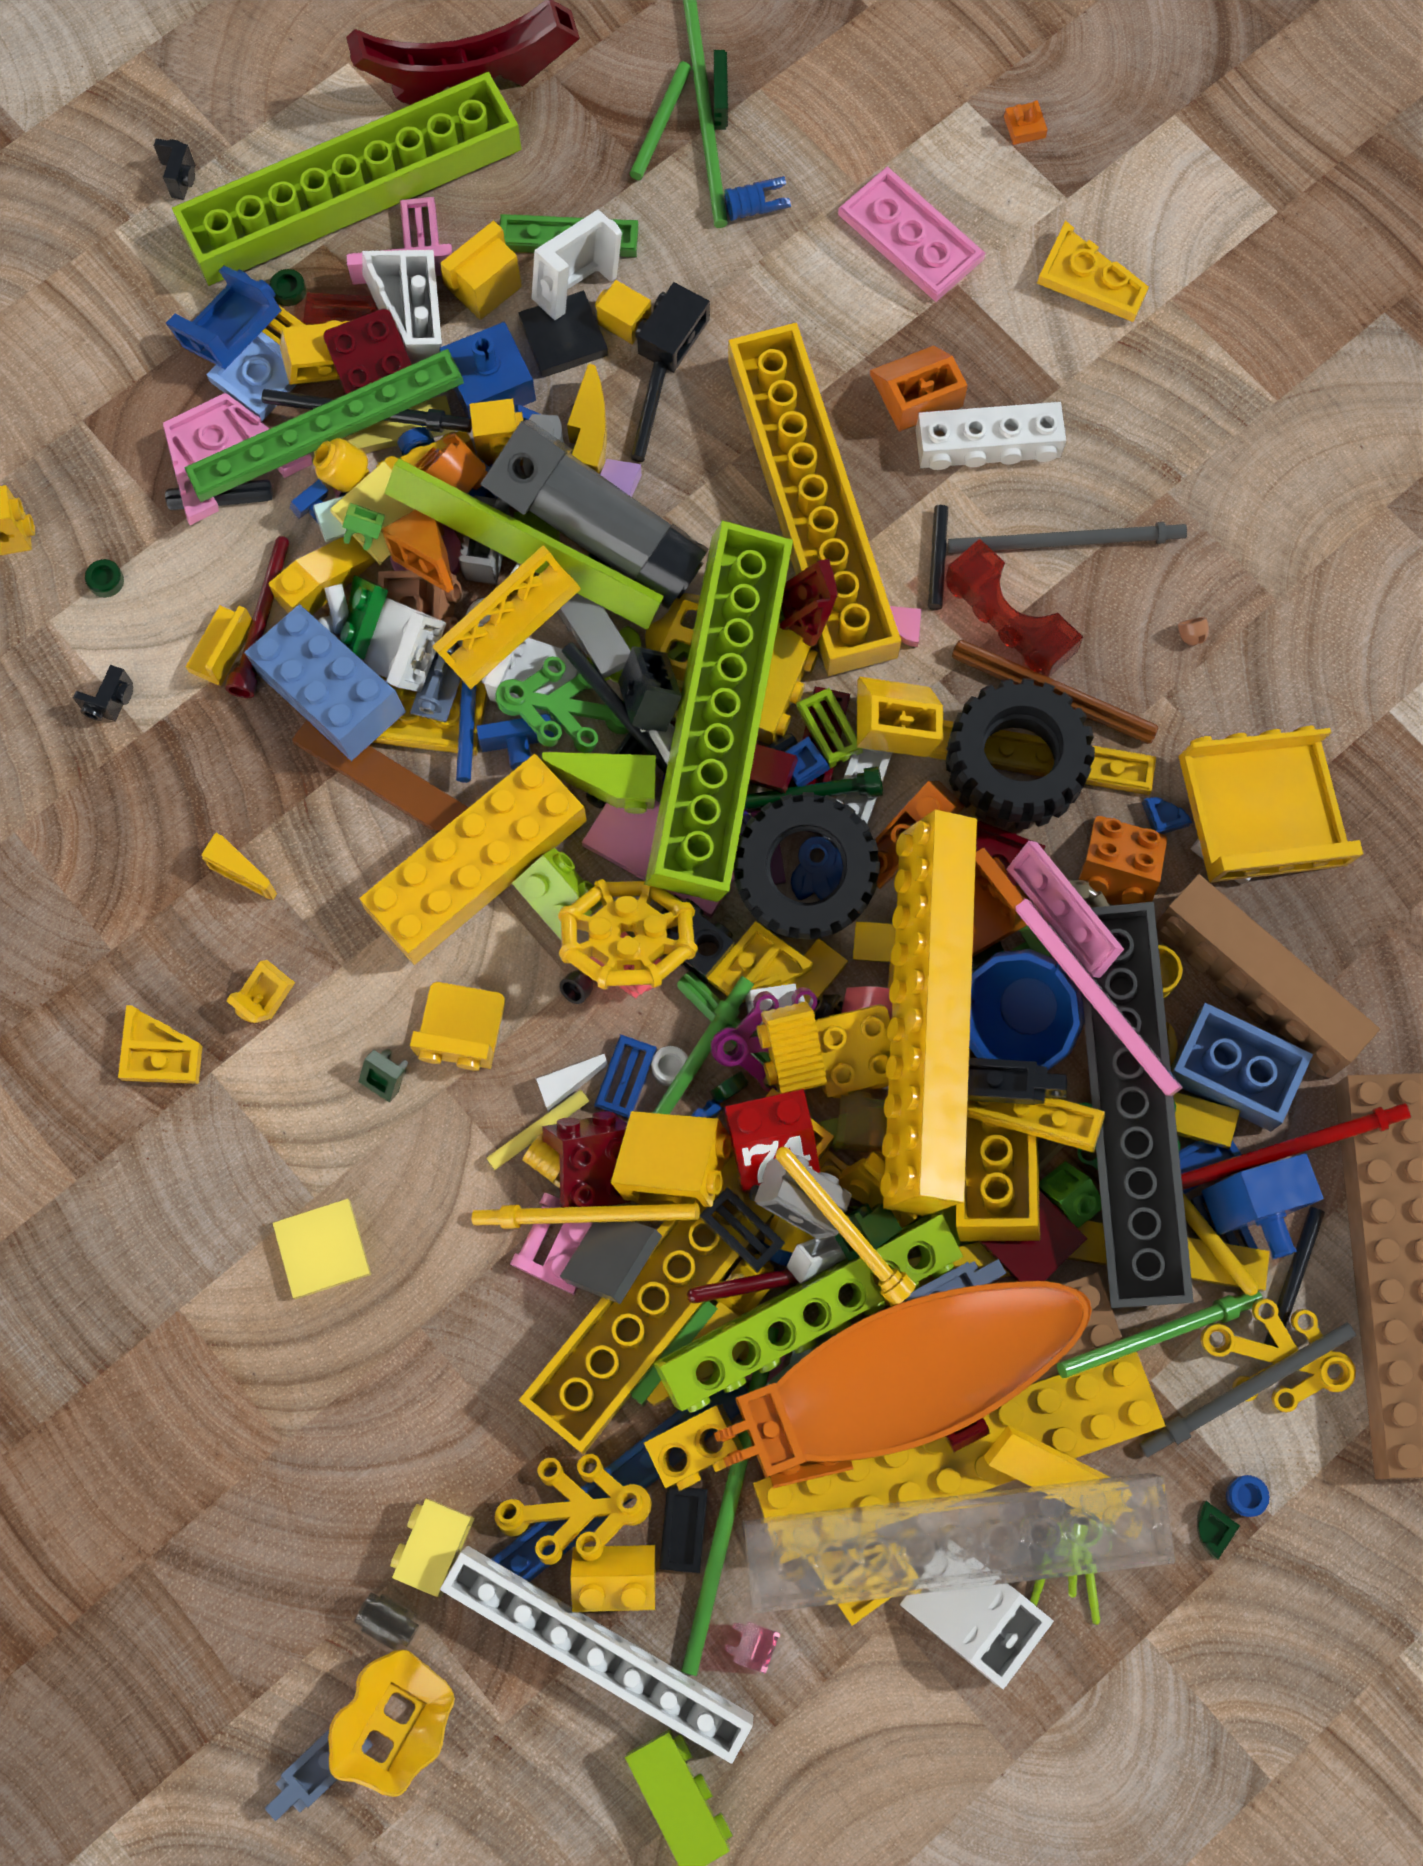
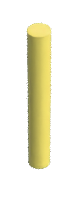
M581 1089L486 1157L494 1170L498 1169L531 1145L543 1133L542 1126L557 1124V1120L568 1118L589 1102L588 1098Z

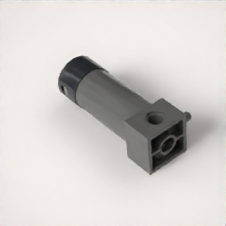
M531 420L521 421L480 484L498 496L492 507L506 513L511 505L523 515L528 512L533 513L613 570L663 595L664 598L661 605L669 609L676 598L680 599L704 564L701 561L709 549L692 539L676 525H671L571 455L572 449L539 425ZM523 457H527L533 462L534 472L531 476H527L521 471L520 462Z

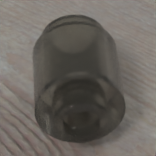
M372 1592L363 1603L355 1619V1623L362 1626L361 1632L394 1651L400 1645L407 1648L420 1626L414 1622L417 1615L416 1612L384 1594L379 1597Z

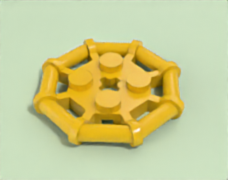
M604 879L595 881V886L573 904L561 908L558 915L561 921L562 938L559 956L564 963H571L596 981L598 988L607 990L609 986L651 985L652 988L661 986L662 980L685 960L693 959L697 953L698 948L694 943L693 931L695 909L692 904L682 902L665 889L644 885L645 881L606 882ZM632 896H640V897H639L638 900H636V899H635L634 897H632ZM612 897H620V898H618L616 901H614ZM653 899L670 912L661 914L649 904ZM599 901L604 906L592 917L583 915ZM678 926V940L667 938L666 930ZM577 929L589 932V941L579 944L577 942ZM625 931L634 932L635 935L633 938L628 935L624 938L620 936ZM663 954H668L658 964L655 965L653 963ZM589 957H595L597 960L602 962L604 966H600ZM624 965H634V970H624Z

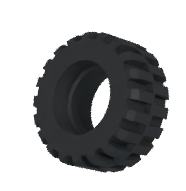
M1022 678L1021 684L1016 685L1013 684L1012 679L1001 680L996 690L992 685H988L980 689L978 698L974 696L969 698L964 704L962 713H958L954 721L946 756V771L951 772L949 783L953 791L960 790L959 801L965 808L973 805L977 808L975 816L985 821L987 816L996 819L994 826L1006 828L1007 823L1010 822L1015 823L1016 830L1028 829L1030 822H1035L1040 827L1048 824L1052 816L1059 818L1067 812L1071 803H1075L1091 772L1090 767L1094 760L1095 748L1091 745L1094 738L1091 726L1083 725L1087 716L1081 708L1078 707L1074 710L1071 707L1073 699L1065 692L1061 696L1053 692L1055 686L1046 682L1043 688L1033 685L1034 679ZM1007 728L1029 730L1041 737L1049 746L1054 758L1053 768L1046 776L1033 781H1017L1007 778L995 770L986 757L984 748L988 737Z
M814 792L780 797L781 799L773 803L769 802L763 806L760 812L751 817L745 825L742 835L739 836L733 868L737 890L749 912L760 923L775 933L795 939H818L833 935L852 924L864 912L874 896L880 873L876 840L873 839L870 828L865 820H862L849 805L836 801L837 798L828 795H814ZM813 831L826 836L836 845L842 858L843 869L839 884L831 894L816 902L803 903L786 897L778 890L771 876L770 863L775 848L784 838L796 832Z

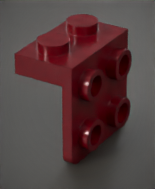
M380 309L324 332L323 339L343 385L344 395L412 365L391 312L387 309Z
M600 1111L594 1113L592 1118L581 1120L562 1118L557 1120V1124L542 1126L543 1142L559 1153L560 1207L613 1206L631 1201L624 1200L611 1184L627 1127L625 1121L617 1117L613 1112Z

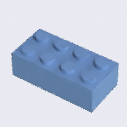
M300 604L244 652L257 674L351 761L406 713L396 691Z

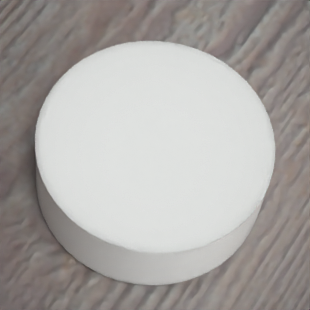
M667 1046L658 1050L653 1056L651 1063L654 1078L660 1084L670 1086L688 1059L687 1054L675 1046Z

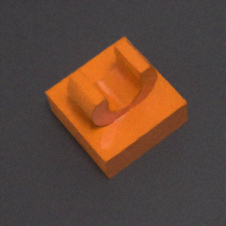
M1038 100L1032 103L1018 104L1014 107L1005 108L1004 119L1013 145L1046 138L1048 129Z

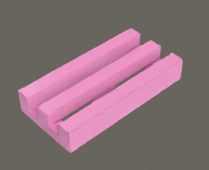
M434 197L400 200L404 248L412 247L408 208H415L418 247L426 246L422 207L427 206L431 244L439 245Z

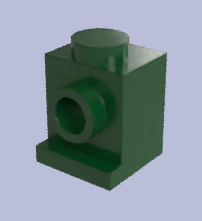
M865 1203L847 1214L850 1221L875 1250L902 1230L892 1211L883 1209V1203L877 1204L873 1208L868 1203ZM840 1233L834 1236L848 1261L860 1257Z

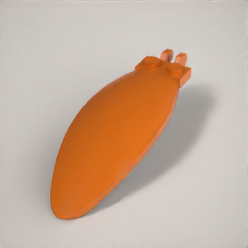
M1048 1281L1004 1282L938 1292L903 1302L873 1314L844 1329L815 1348L788 1370L777 1383H772L735 1399L743 1421L715 1432V1439L717 1442H725L735 1438L737 1434L747 1431L753 1446L729 1453L727 1457L723 1458L725 1465L728 1467L757 1455L764 1476L767 1478L806 1461L840 1462L880 1457L912 1449L950 1435L980 1420L1013 1399L1064 1357L1076 1344L1088 1325L1092 1312L1090 1300L1083 1292L1060 1283Z

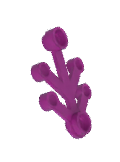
M801 987L795 990L791 998V1005L798 1004V1000L802 995H810L811 999L808 1005L813 1010L816 1008L817 997L809 988ZM763 991L755 996L753 1000L754 1008L736 1028H724L715 1034L711 1041V1053L714 1059L723 1066H742L758 1080L763 1090L770 1092L772 1088L777 1091L775 1085L769 1086L764 1084V1078L766 1077L764 1065L751 1054L768 1052V1048L762 1049L758 1036L751 1035L757 1029V1026L762 1023L761 1012L779 1008L776 997L771 992ZM771 999L772 1006L767 1010H761V1001ZM727 1041H735L736 1047L732 1051L727 1052L723 1050V1046Z

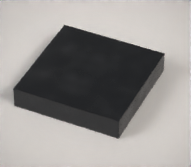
M584 290L567 296L565 314L556 320L539 305L518 312L520 323L543 378L608 356L607 345Z

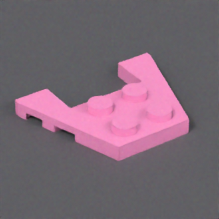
M227 393L163 422L164 433L187 522L190 525L218 512L219 509L214 497L200 502L184 467L270 429L261 422L259 416ZM307 454L277 469L286 478L312 465V457L310 454Z

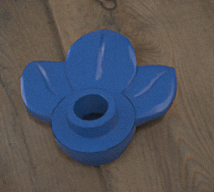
M811 837L801 845L798 853L800 864L791 876V886L798 900H803L814 892L819 899L827 897L837 887L842 876L843 865L838 848H834L833 844L826 838ZM814 848H820L824 851L825 857L823 861L815 863L810 859V852Z

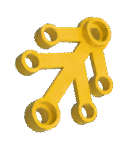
M1267 1298L1256 1300L1252 1305V1314L1256 1320L1264 1323L1277 1347L1234 1336L1232 1330L1221 1323H1211L1201 1332V1345L1205 1351L1213 1356L1223 1357L1230 1352L1273 1363L1251 1377L1239 1376L1234 1380L1232 1389L1298 1351L1297 1346L1278 1316L1279 1310L1276 1303ZM1264 1303H1268L1272 1309L1270 1316L1267 1318H1262L1258 1312L1259 1307ZM1298 1309L1292 1314V1327L1304 1334L1309 1344L1323 1336L1317 1326L1318 1319L1312 1311ZM1308 1314L1311 1323L1307 1328L1301 1329L1298 1325V1319L1301 1315ZM1216 1331L1221 1332L1223 1336L1222 1343L1218 1346H1212L1209 1341L1210 1335ZM1330 1351L1299 1369L1300 1371L1311 1373V1376L1291 1389L1285 1386L1276 1388L1272 1393L1271 1400L1278 1410L1291 1412L1296 1409L1299 1402L1323 1388L1331 1392H1342L1348 1389L1355 1380V1365L1347 1355L1341 1352ZM1332 1364H1338L1340 1367V1374L1336 1378H1330L1327 1373L1329 1366ZM1288 1392L1291 1395V1403L1288 1406L1282 1407L1278 1402V1398L1282 1393ZM1258 1394L1249 1398L1248 1400H1246V1402L1254 1400L1258 1396Z
M586 1454L577 1463V1470L581 1478L589 1483L595 1482L610 1497L593 1499L564 1473V1469L557 1459L546 1458L541 1461L537 1469L540 1479L545 1485L556 1488L569 1502L524 1506L519 1500L509 1499L497 1507L495 1522L502 1533L513 1537L525 1532L530 1523L567 1520L553 1536H544L536 1543L535 1551L541 1562L552 1565L561 1559L563 1550L594 1517L608 1516L594 1533L585 1532L576 1541V1549L581 1558L586 1561H594L601 1556L603 1547L624 1525H638L648 1517L652 1506L648 1492L642 1486L636 1484L622 1486L604 1470L600 1459L596 1455ZM587 1465H597L596 1469L593 1472H584ZM549 1468H557V1471L553 1476H545V1472ZM632 1498L637 1499L633 1507L624 1508L626 1501ZM513 1509L516 1510L513 1518L504 1519L507 1512ZM587 1542H596V1546L592 1551H583V1547ZM555 1545V1550L552 1554L543 1555L545 1547Z

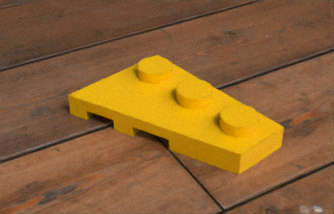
M1065 220L1041 270L1037 284L1134 322L1149 286L1119 262H1111L1098 251L1099 247L1090 239L1087 242L1074 232L1075 228Z

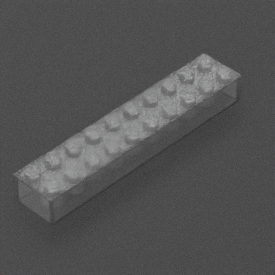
M1154 1473L742 1521L750 1601L754 1614L1175 1563L1164 1477Z

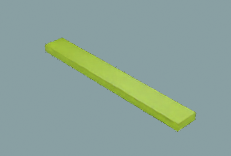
M398 459L393 466L384 494L521 565L544 545L559 565L579 585L581 590L577 594L647 630L649 629L664 598L663 595L401 459ZM545 561L535 572L542 573L549 564Z

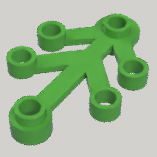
M548 657L541 670L523 682L516 679L503 681L495 693L499 709L510 716L520 715L537 734L538 741L547 747L555 746L562 735V727L572 738L574 746L578 751L582 753L593 751L598 742V734L592 728L582 727L572 715L604 720L607 727L616 734H626L629 732L607 705L571 699L586 688H592L579 672L576 677L549 695L535 693L546 683L557 682L562 678L566 666L558 657ZM549 666H553V667H555L559 672L554 673V672L550 671V670L548 669V667H549ZM510 693H514L518 695L520 698H514L510 695ZM536 709L547 710L556 722L545 721ZM549 730L553 732L555 737H548L544 731ZM580 737L589 738L591 743H584Z

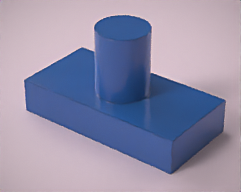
M550 714L540 715L545 721H552ZM523 718L477 726L482 752L507 748L510 768L513 770L531 757L529 745L540 743L537 739V734ZM549 730L544 731L548 737H554L553 732Z

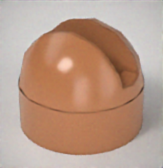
M1207 617L1193 618L1178 623L1180 636L1186 644L1195 646L1206 641L1209 635Z

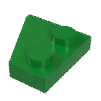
M354 575L348 603L349 615L341 631L340 641L360 659L364 660L388 590L367 579Z

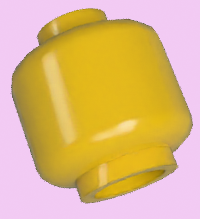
M336 438L323 442L314 455L313 464L318 479L340 492H350L369 475V469L367 468L368 458L365 452L344 439Z

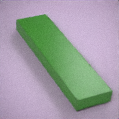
M501 214L500 227L504 232L505 244L513 252L534 253L535 249L584 218ZM611 219L622 232L619 257L637 258L638 220Z

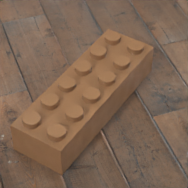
M1200 874L1170 904L1156 923L1161 940L1172 948H1179L1188 956L1187 960L1193 968L1201 973L1206 972L1215 979L1217 987L1223 994L1230 998H1237L1247 1007L1246 1011L1252 1019L1260 1024H1267L1276 1032V1037L1312 1053L1313 1056L1308 1067L1319 1075H1326L1329 1079L1352 1063L1381 1030Z

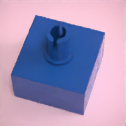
M505 321L439 348L440 352L446 349L449 350L463 377L464 384L453 389L467 418H471L469 405L471 403L513 398L514 406L517 404L525 406L536 401L533 378Z
M1307 1153L1241 1171L1202 1190L1217 1235L1253 1225L1261 1226L1272 1254V1260L1297 1252L1284 1218L1290 1213L1324 1199Z

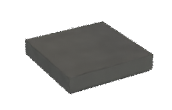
M634 1221L593 1222L560 1277L567 1284L621 1304L662 1235L656 1229Z

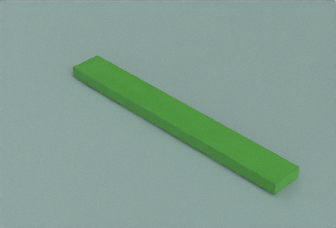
M446 349L184 468L200 502H203L314 452L325 441L347 437L464 384L463 377L449 350Z

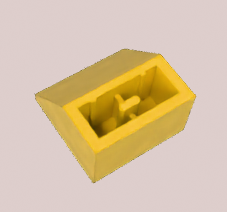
M859 677L857 679V748L928 757L943 741V705L930 687L867 677Z

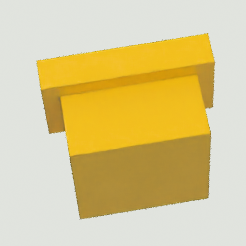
M494 220L440 263L444 285L479 320H482L522 287L517 255L505 244L503 229Z

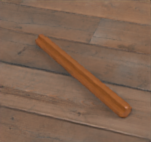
M959 640L953 649V659L1000 680L1012 679L1013 684L1016 685L1021 684L1022 678L1034 679L1033 685L1042 688L1045 682L1055 686L1053 691L1055 694L1061 696L1065 692L1073 699L1071 707L1074 710L1079 707L1087 718L1146 744H1151L1158 732L1157 724L965 640Z

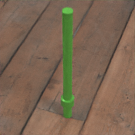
M741 976L727 999L719 1002L713 1011L715 1014L714 1019L652 1113L670 1114L711 1052V1041L715 1034L726 1028L728 1024L733 1025L740 1014L738 1008L754 985L751 981Z
M1259 1291L1253 1296L1246 1294L1237 1297L1225 1296L1215 1300L1212 1306L1059 1362L1057 1364L1058 1373L1062 1378H1067L1217 1321L1226 1323L1238 1318L1241 1312L1251 1309L1253 1303L1263 1297Z

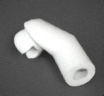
M342 584L324 588L330 616L321 617L318 620L335 636L341 633L349 615Z

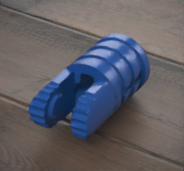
M785 176L754 182L753 185L748 184L744 185V187L739 186L734 189H725V204L730 220L734 221L737 218H745L746 216H753L758 213L765 214L790 208V198H778L765 202L764 191L777 190L785 186Z

